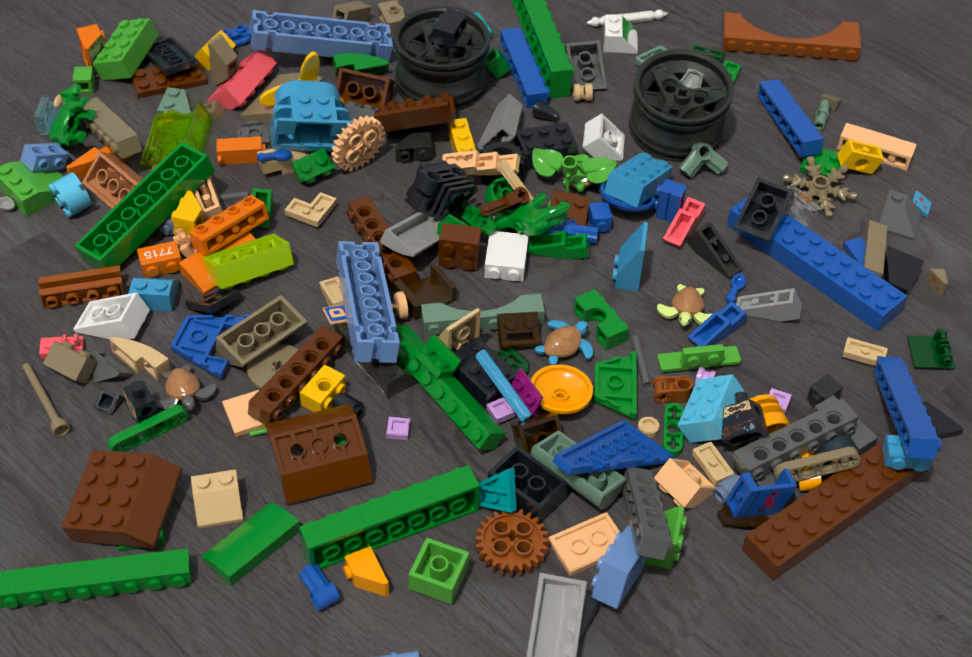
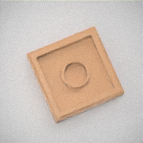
M259 390L222 401L235 437L265 428V424L248 415L249 400Z

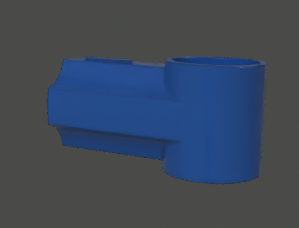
M309 564L299 573L318 611L340 601L335 585L327 581L317 564Z

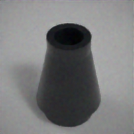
M537 101L532 110V114L536 118L556 122L559 116V112L543 101Z

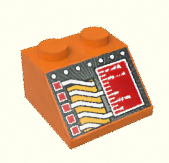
M97 24L76 29L83 59L86 66L93 67L94 76L98 72L93 66V62L104 48L105 44H103V41L106 40L103 30H99Z

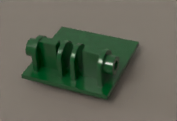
M937 329L934 336H907L914 368L955 369L949 339L944 329Z

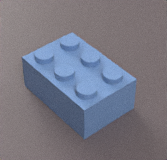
M627 526L622 533L618 532L614 545L610 544L605 556L602 555L596 567L599 569V573L595 575L591 587L594 588L591 597L616 609L641 574L646 560L645 556H640L636 553L630 526Z

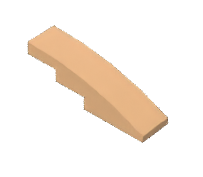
M477 150L443 154L442 160H445L448 164L456 163L467 175H502L496 167L497 163L505 159L513 171L518 174L520 156L518 154L500 156L498 152L480 154Z

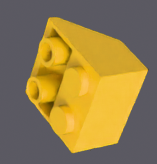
M187 191L185 196L180 199L179 206L171 215L175 236L178 235L175 230L182 228L186 235H189V231L204 223L202 208L192 191Z

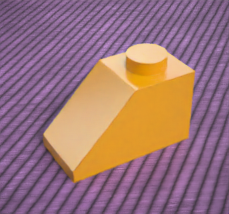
M371 547L345 556L343 572L347 580L351 579L354 587L382 596L389 595V582Z

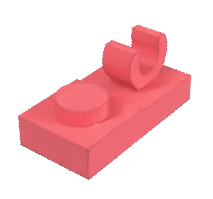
M64 334L63 337L41 338L39 355L41 359H45L54 341L59 343L67 341L75 345V350H84V338L78 334H74V337H67Z

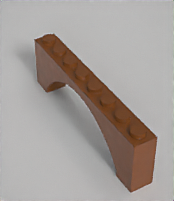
M724 12L722 51L858 61L861 51L859 24L857 22L842 21L839 27L818 37L786 38L758 29L747 22L741 16V13Z

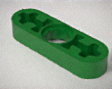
M474 205L468 206L462 214V219L473 227L482 228L481 233L483 235H490L496 228V222L489 216L481 215V210Z
M669 403L664 411L662 447L673 454L674 458L680 456L683 447V433L677 425L684 409L678 403ZM672 412L676 414L675 419H672ZM669 427H675L679 430V432L671 433L667 429ZM671 441H675V442H674V448H675V449H671V447H670Z

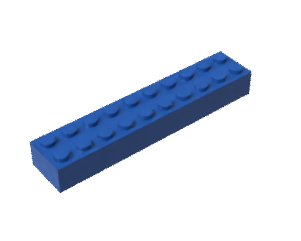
M748 197L730 209L727 221L728 227L877 332L902 312L907 295L790 215H787L770 242L733 228Z

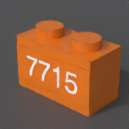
M175 241L137 249L143 277L151 278L180 271L179 262H181V256Z

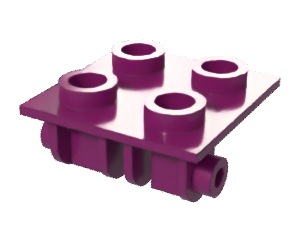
M520 368L511 386L530 410L531 418L541 414L537 408L543 396L522 368Z

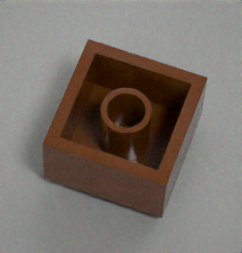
M443 223L439 236V266L477 271L481 256L482 228Z

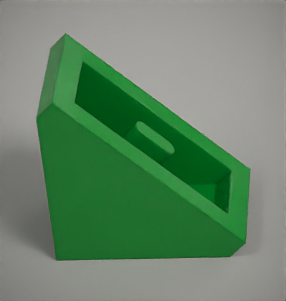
M253 188L252 195L265 203L269 216L268 220L256 227L269 228L274 213L273 191Z

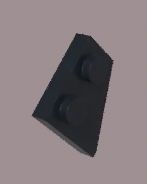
M221 289L203 295L204 300L197 302L190 299L185 301L187 309L216 314L221 308L234 304L242 296L238 289Z
M928 401L922 402L926 406L928 416L931 417L933 427L936 428L938 438L944 439L962 435L964 430L962 426Z

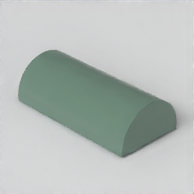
M556 431L533 446L531 451L532 457L566 480L571 488L600 509H605L616 499L627 481L625 477L615 470L573 475L561 471L552 462L554 456L577 443L560 431Z

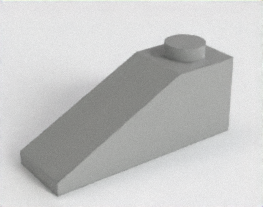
M795 288L739 296L736 305L745 311L747 316L782 322L800 319L802 303Z

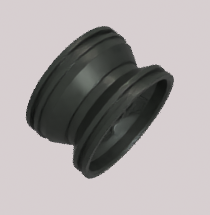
M449 6L422 8L405 16L397 24L394 31V50L398 57L395 67V87L399 95L403 99L414 98L417 101L422 100V96L432 95V98H436L441 93L449 92L450 95L455 96L456 111L463 110L477 103L484 96L488 88L489 71L485 58L490 49V33L486 24L469 11ZM447 8L467 13V28L453 48L433 43V35L431 34L432 26L438 22L440 15Z
M690 49L665 50L647 58L636 72L633 89L635 100L629 115V129L635 142L652 156L672 162H683L691 153L693 145L698 142L709 144L715 151L723 140L727 122L726 113L731 106L734 94V84L728 70L715 58ZM704 147L700 149L699 153L701 156L705 153Z

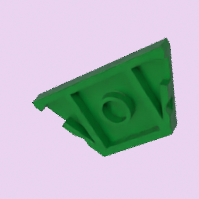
M636 351L630 352L629 356L623 358L616 356L608 361L595 363L594 401L632 419H636L637 415Z

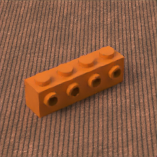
M250 195L235 205L228 207L223 212L189 231L193 248L205 256L210 255L268 220L269 216L266 205L263 201Z

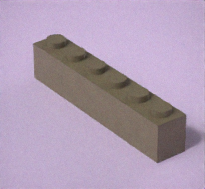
M95 97L85 104V110H95L96 113L93 120L82 121L87 128L91 129L93 134L98 136L100 141H104L106 147L111 148L114 154L123 159L142 151L138 134L100 99Z

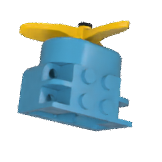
M311 52L306 56L301 66L300 79L276 86L260 96V104L263 106H274L270 124L272 150L318 151L325 148V151L334 152L332 147L336 145L334 140L339 139L337 134L343 133L342 128L346 129L348 122L353 124V121H349V111L341 106V103H345L340 97L338 89L330 83L316 81L320 67L319 56L316 52Z

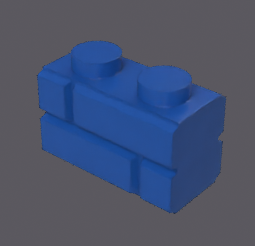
M666 179L662 185L658 186L656 196L659 197L654 204L656 218L672 223L679 208L682 209L686 185Z

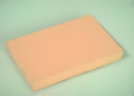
M605 512L548 537L550 546L569 576H572L597 565L602 555L605 556L609 545H614V540L620 531L608 513Z

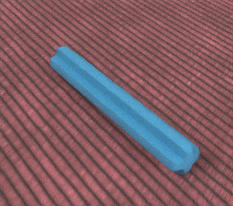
M484 349L479 351L476 359L521 421L529 419L532 415L530 410L488 352Z

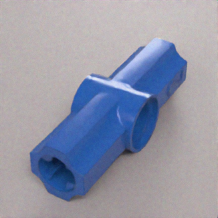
M567 219L543 233L566 231L568 236L587 233L589 242L597 244L598 227L578 225L576 221Z

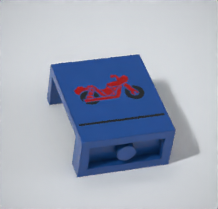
M788 468L783 469L774 485L757 487L750 472L742 473L726 498V502L734 518L779 513L797 485Z

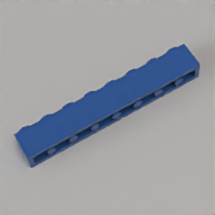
M877 356L874 376L907 457L935 460L937 451L941 449V439L938 438L936 428L931 423V417L926 412V406L923 405L921 395L917 392V386L912 381V375L908 372V366H905L902 358Z

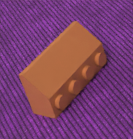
M99 151L82 183L110 208H113L143 178L117 156Z

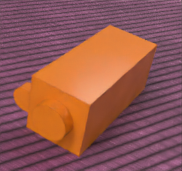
M261 136L217 139V160L219 165L258 163L257 152L266 150V144H262Z

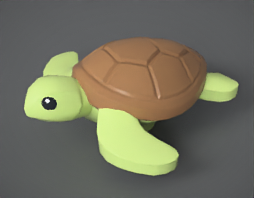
M682 284L677 286L678 292L672 299V307L662 304L657 305L658 313L665 318L672 319L679 315V322L682 326L688 325L691 322V318L701 325L712 315L701 313L704 309L702 298L704 289H695L692 286L686 287Z

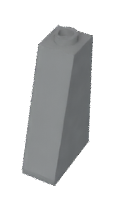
M511 94L497 105L477 145L478 148L484 149V146L489 145L491 142H509L515 137L523 105Z

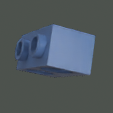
M57 143L25 144L20 161L32 172L59 171L65 169L69 154Z

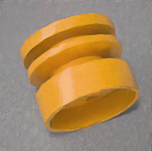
M764 394L751 398V400L761 405L769 434L790 425L775 396Z

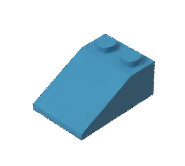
M644 222L620 247V254L615 255L614 266H618V269H613L612 280H616V289L639 290L648 222Z

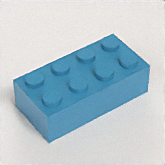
M639 153L609 173L604 193L639 207L656 195L658 186L670 178L673 166L668 165L664 160L652 158L650 154Z

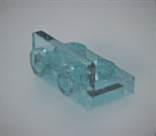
M42 94L33 117L37 133L42 135H49L52 124L61 109L54 108V102H51L50 94Z

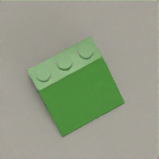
M21 161L8 162L0 166V191L5 196L13 199L16 207L26 217H29L56 202L54 199L56 194L53 195L48 185L63 176L58 171L32 172Z

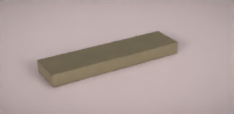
M869 220L866 229L863 266L881 278L884 271L888 226Z

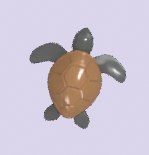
M186 364L181 368H175L173 371H163V378L166 379L165 391L170 398L156 400L155 403L157 409L165 411L182 402L185 409L192 411L196 405L194 398L201 401L210 399L216 392V385L210 384L205 388H200L198 378L191 373V366Z

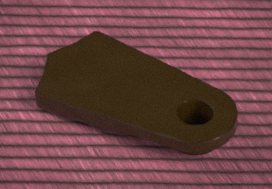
M723 506L717 513L722 524L740 527L750 526L757 528L770 519L765 515L734 518L730 508L727 506Z

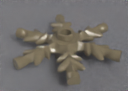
M807 157L806 160L809 166H805V168L810 172L807 174L813 177V179L807 181L804 176L802 179L797 174H794V177L784 174L783 181L792 182L790 186L793 187L799 185L800 188L808 187V192L802 191L801 193L809 197L811 202L813 201L812 196L819 197L820 199L817 202L821 203L819 211L824 209L826 218L830 219L833 217L831 209H835V206L830 203L832 200L827 197V194L832 193L835 198L838 195L844 201L846 200L845 197L852 200L856 199L857 193L847 192L849 188L839 189L840 186L833 188L830 185L831 182L837 183L836 179L845 178L842 174L848 171V167L844 164L837 171L835 168H832L831 174L827 172L826 178L820 175L822 171H819L821 165H815L814 157ZM796 195L795 199L797 200L793 202L792 209L796 210L801 204L806 207L808 201L801 195Z

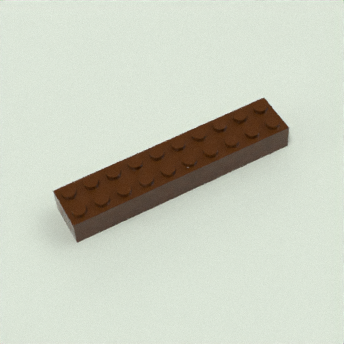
M897 431L894 432L893 434H891V435L899 436L898 433H897ZM883 440L860 456L861 461L859 465L836 472L745 536L742 551L772 581H775L928 470L916 471L911 468L896 470L892 467H884Z

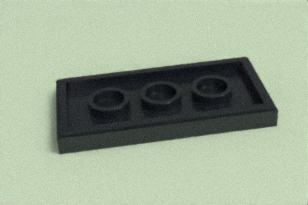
M173 37L154 42L146 54V57L165 76L199 65L198 60Z

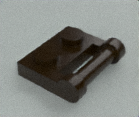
M538 312L497 314L500 350L517 347H532L534 349L541 345ZM530 332L531 337L530 339L508 340L507 334Z

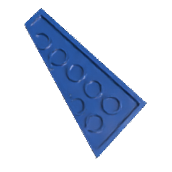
M622 420L556 454L552 462L561 471L573 475L664 464L669 458H674V455L626 420Z

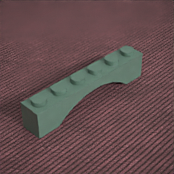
M541 293L521 295L505 306L480 311V331L498 329L497 314L538 312V325H544L545 311ZM443 303L422 304L421 320L424 336L440 335L447 327L472 311L456 309Z

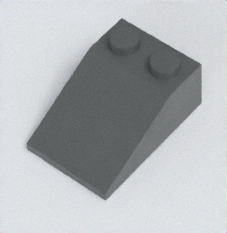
M600 40L566 43L565 53L569 55L570 65L574 67V76L571 78L573 85L592 84L593 91L607 89Z

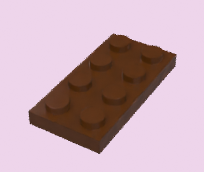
M198 61L199 65L165 76L156 66L136 70L131 78L138 99L164 94L168 87L189 89L208 85L201 63Z

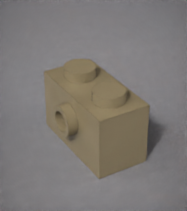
M397 0L378 3V18L381 24H389L390 36H394L397 24L405 17L403 7L399 5Z
M54 341L43 364L74 381L87 384L97 363L96 360L91 358L92 354L82 349L79 351L75 350V345L70 342L63 341V343Z

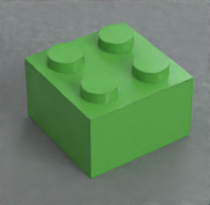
M426 538L408 574L409 589L452 604L468 571L470 552Z

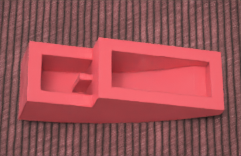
M688 197L682 209L679 208L663 237V241L681 247L705 212V203Z

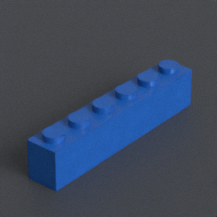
M520 27L500 30V45L512 68L511 72L526 109L533 108L537 101H543L547 104V98H550L549 88L545 87L544 77L540 75V67L536 65L535 56L531 54L530 44H527L525 33H522Z
M779 79L760 82L758 90L759 100L799 156L821 154V149L824 145L823 136L819 134L815 125L811 123L800 105L796 103L793 96L786 89V86Z

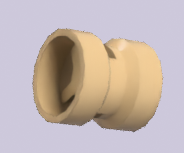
M592 84L573 85L574 102L580 100L592 101Z

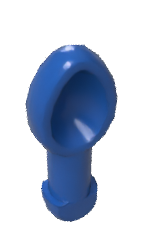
M278 149L270 153L261 152L257 155V160L259 162L274 159L277 161H287L291 159L292 153L285 149Z
M736 274L731 279V290L726 296L727 303L735 302L738 291L744 288L746 279L743 274Z

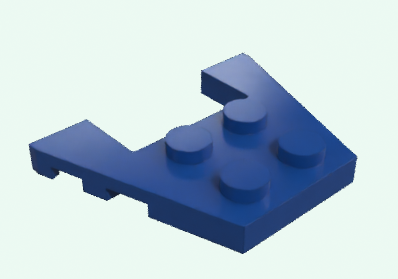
M243 314V317L225 315V317L213 318V315H187L170 345L171 350L222 379L229 366V361L211 356L216 347V337L222 334L225 329L233 327L250 314Z

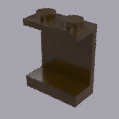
M434 263L430 265V276L416 283L406 286L401 279L394 282V294L400 291L404 292L408 312L415 320L421 318L422 304L443 303L448 305L456 301V285Z

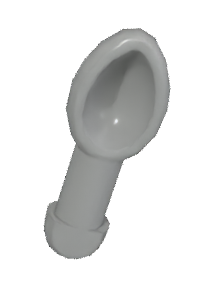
M7 196L0 197V209L4 211L15 209L16 204L13 199Z

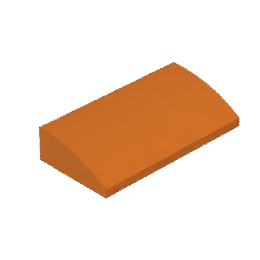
M248 231L213 253L255 240V238ZM198 251L179 262L180 273L205 295L217 288V286L213 283L202 260V257L205 255Z

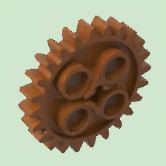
M523 509L518 513H515V511L511 513L502 511L501 515L494 511L493 518L486 516V522H480V529L476 530V552L479 553L480 560L485 559V566L492 564L493 572L499 568L501 569V575L505 571H509L510 576H513L514 571H517L521 576L523 569L530 573L531 565L538 568L539 561H544V556L547 555L549 539H547L548 531H544V524H538V517L531 519V512L526 516L523 515Z

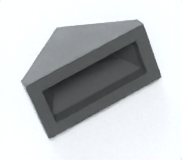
M92 350L91 358L97 361L93 369L94 383L132 376L133 373L109 353Z

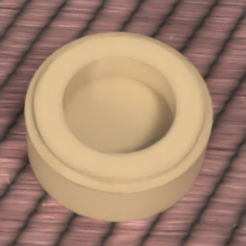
M643 417L639 420L637 429L649 438H653L659 432V422L653 417Z

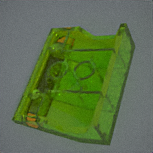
M200 100L196 102L195 109L192 112L183 114L172 109L154 116L140 162L142 167L152 168V166L160 163L181 142L202 152L212 115Z

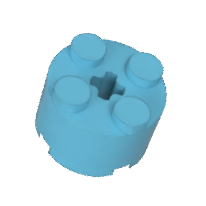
M73 172L48 185L53 195L56 194L54 199L60 208L64 206L63 211L68 218L92 205L87 191L82 188V183Z

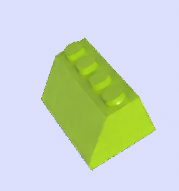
M274 233L202 257L213 283L223 290L233 288L238 283H248L256 277L268 276L270 272L276 270H286L288 266L294 265L289 242Z

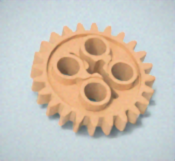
M366 115L364 118L360 116L358 121L354 118L353 124L348 122L347 128H342L343 133L337 134L339 139L334 140L336 145L332 147L334 152L331 153L334 157L333 160L345 171L347 169L352 171L353 168L357 170L359 165L363 167L365 162L369 164V159H374V154L380 152L378 147L383 146L380 142L385 140L383 137L385 134L383 131L384 127L372 116Z

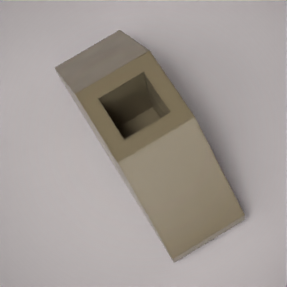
M221 34L208 43L213 85L229 79L239 70L238 56Z

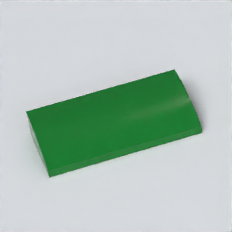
M270 502L203 554L201 559L232 587L298 534L300 521L282 507Z

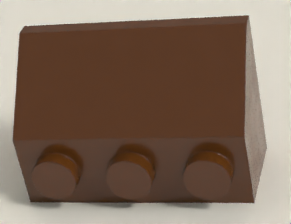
M340 68L336 88L345 104H347V101L363 104L362 108H364V105L379 108L386 106V102H390L395 81L390 78Z

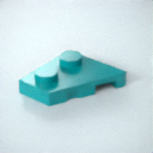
M514 468L507 469L479 482V506L510 513L517 510Z

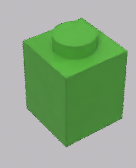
M92 66L74 67L73 84L81 86L80 94H94L95 76Z

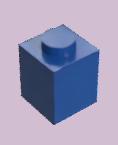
M608 202L589 203L590 227H598V232L611 231L612 215Z

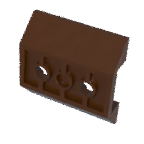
M446 92L439 94V97L432 98V95L422 96V100L417 101L414 98L404 99V103L397 104V101L386 102V106L379 107V111H376L374 115L384 127V132L452 122L456 118L455 96Z
M350 404L265 424L270 446L272 445L281 477V486L287 505L373 483L367 449L356 414ZM342 436L346 439V443L338 445L334 442V439ZM295 447H300L303 453L300 456H294L291 450Z

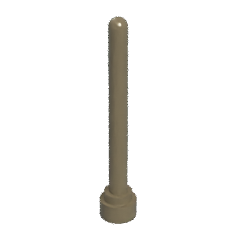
M29 363L23 364L22 368L52 421L50 429L54 436L63 437L67 435L70 431L69 424L57 414Z

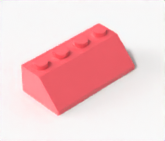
M257 50L241 61L238 65L239 70L229 79L225 80L207 101L218 100L224 108L233 110L236 107L241 108L247 102L245 99L251 97L256 92L255 87H259L264 83L265 80L263 78L268 77L274 71L272 68L276 62L265 50Z

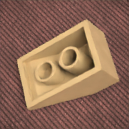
M477 308L447 327L438 338L450 350L455 352L473 339L480 337L481 310Z

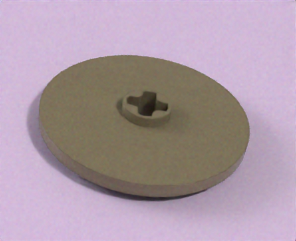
M276 344L247 364L249 380L254 386L261 389L278 371L276 369L282 367L299 349L286 344Z

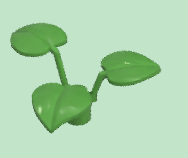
M534 148L532 155L534 169L539 175L551 177L556 171H563L564 175H566L565 192L568 193L570 177L574 176L577 170L582 174H586L589 182L602 184L608 180L609 173L617 165V162L614 160L593 157L583 162L582 169L581 164H577V159L574 156L568 155L563 158L555 150Z

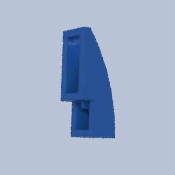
M731 301L720 312L716 310L688 336V339L698 347L715 345L747 321L746 312Z

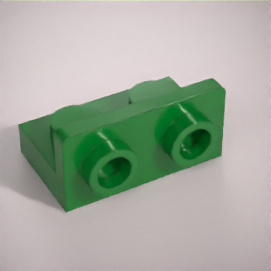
M325 148L290 163L299 183L306 181V184L317 180L316 176L322 174V177L333 173L331 169L337 167L335 163L331 164Z
M432 335L426 344L414 345L410 350L437 379L452 377L462 362L436 335Z

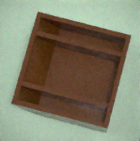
M92 450L61 528L72 542L155 548L183 469L154 454Z

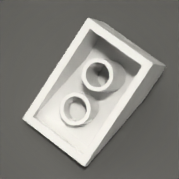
M137 292L90 301L73 330L77 333L106 339L119 337L131 340L137 336L150 309Z

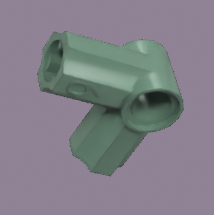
M698 142L693 145L691 153L679 166V169L692 178L704 163L718 175L724 171L728 162L715 152L709 144ZM704 147L705 153L701 156L699 152Z

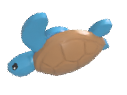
M552 320L548 322V327L555 330L549 334L545 345L535 348L536 353L550 356L548 359L550 365H556L558 357L570 356L578 349L582 351L586 360H590L593 356L592 345L587 340L581 338V335L585 334L588 330V323L580 321L575 326H569L566 322Z

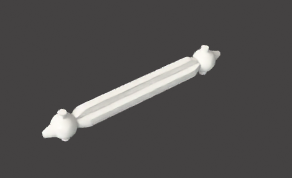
M656 10L655 12L643 11L617 15H622L629 23L652 21L655 18L660 20L667 15V12ZM605 16L601 18L593 17L587 24L593 27L604 26Z

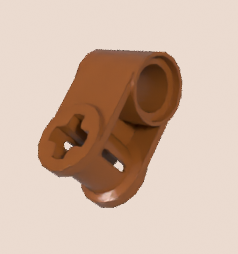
M688 376L655 377L652 380V386L655 388L654 401L660 404L687 403L692 393L693 380Z

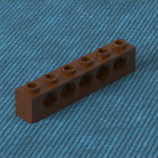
M368 195L349 201L348 210L346 211L349 221H353L356 233H360L362 236V242L378 243L379 257L382 259L387 284L392 285L394 289V282L399 279L406 286L416 283L417 271L408 256L400 254L380 242L385 230L389 226L371 197Z
M322 325L249 400L248 415L263 424L273 423L274 420L278 421L283 411L293 405L300 391L324 365L329 366L331 360L341 354L343 350V336Z

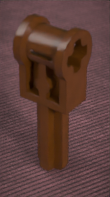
M517 187L514 192L480 207V214L486 217L509 208L516 209L520 204H524L529 200V193L524 187Z

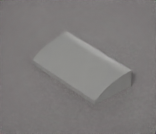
M418 212L386 229L380 242L400 254L414 257L439 242L437 228L441 221L436 222L434 220L435 217H430L429 213Z
M544 573L539 574L526 657H576L587 581Z

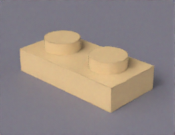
M848 337L842 357L875 366L877 356L886 357L888 348Z
M712 442L692 450L693 457L714 486L730 475L735 474Z

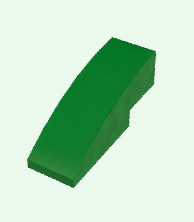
M357 53L333 55L332 63L336 75L339 74L340 68L372 75L388 72L389 61L379 57Z
M566 231L529 236L527 251L528 253L550 258H589L590 242L587 233L568 236Z

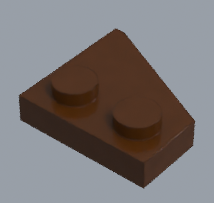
M553 189L550 206H558L561 201L569 203L570 209L566 211L569 216L567 219L574 220L578 225L585 226L590 197Z

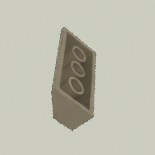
M280 295L217 336L216 351L223 359L229 361V365L244 367L305 326L307 320Z

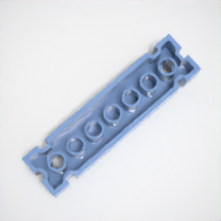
M252 10L249 26L251 49L266 51V48H271L274 52L305 55L316 52L318 56L333 57L335 54L357 53L390 60L393 44L392 38H390L389 24L376 23L373 26L369 25V22L273 12V15H269L266 11Z
M339 241L336 264L337 270H339L338 275L351 346H353L354 362L365 363L371 362L372 359H378L382 363H396L400 342L398 332H395L396 323L382 259L379 257L380 250L376 242H362V245H355L354 242Z

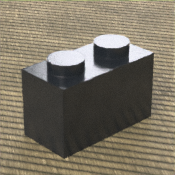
M447 8L440 15L438 22L432 26L433 43L453 48L467 28V13Z

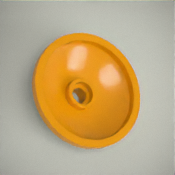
M546 366L538 370L531 379L543 396L539 406L549 412L556 414L575 413L584 409L592 399L593 386L590 379L582 371L571 366Z

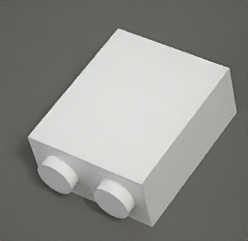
M493 231L489 235L484 278L523 282L528 235Z

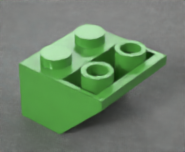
M679 506L663 511L666 514V524L669 526L670 538L673 539L672 549L670 552H667L664 560L646 557L645 564L672 570L673 561L678 562L687 517L683 516L684 507Z

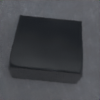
M101 388L93 408L113 415L124 401V397Z

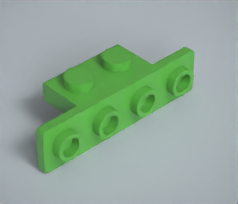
M723 344L682 348V352L657 355L661 372L741 363L737 347H724Z

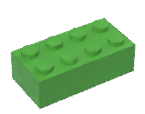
M138 18L130 21L123 20L119 23V26L112 33L110 39L93 62V66L102 80L131 78L159 36L150 18Z

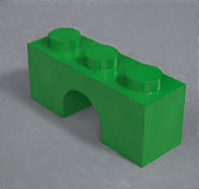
M595 289L574 298L573 312L581 321L587 323L590 321L600 322L596 327L595 338L606 351L627 342L629 331L627 324L617 316L616 311L606 303L604 297L599 295Z

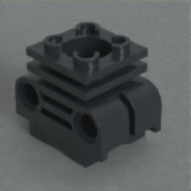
M445 160L432 164L423 163L419 165L416 171L415 181L406 193L408 198L405 199V202L418 212L429 213L430 217H435L434 220L436 222L442 221L448 214L457 218L461 217L464 213V208L472 197L475 185L469 184L470 181L465 180L467 173L456 163L448 164Z

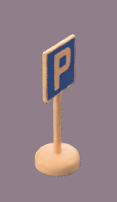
M400 291L394 294L393 304L391 305L392 309L395 310L396 316L402 320L408 317V305L404 292ZM344 304L323 308L330 325L347 322Z

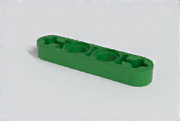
M175 405L113 435L108 440L107 445L111 451L127 452L182 425L187 421L189 414L182 405Z

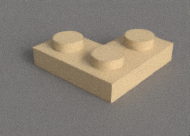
M321 192L311 204L294 198L285 208V215L319 227L337 204V198Z

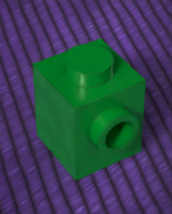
M496 46L489 51L485 58L486 65L498 79L512 68Z

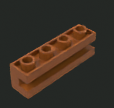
M120 265L38 278L39 296L43 309L125 295Z

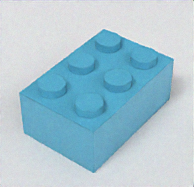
M733 374L697 380L677 425L690 443L722 439L723 409L725 406L735 404V393L745 392Z

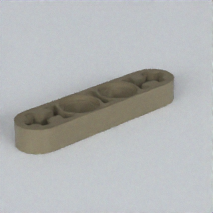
M845 447L780 463L775 466L773 473L777 480L783 469L788 468L795 482L854 468L859 465L861 458L856 448ZM827 461H833L829 465H823ZM805 466H811L808 470H801Z

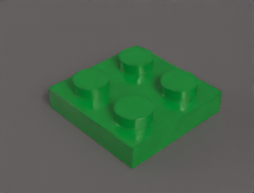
M822 148L821 154L805 156L799 172L810 173L805 168V166H809L806 158L813 156L815 165H821L819 171H822L820 175L827 178V172L831 174L832 168H835L837 171L841 167L837 155L838 152Z

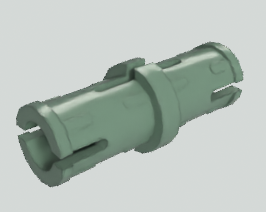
M822 100L819 104V109L815 112L813 125H815L818 131L824 129L825 122L829 118L831 104L828 100Z

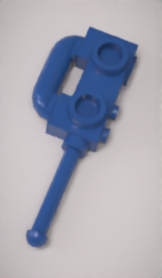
M237 25L234 29L222 30L234 42L235 47L245 45L251 39L250 27L246 25Z

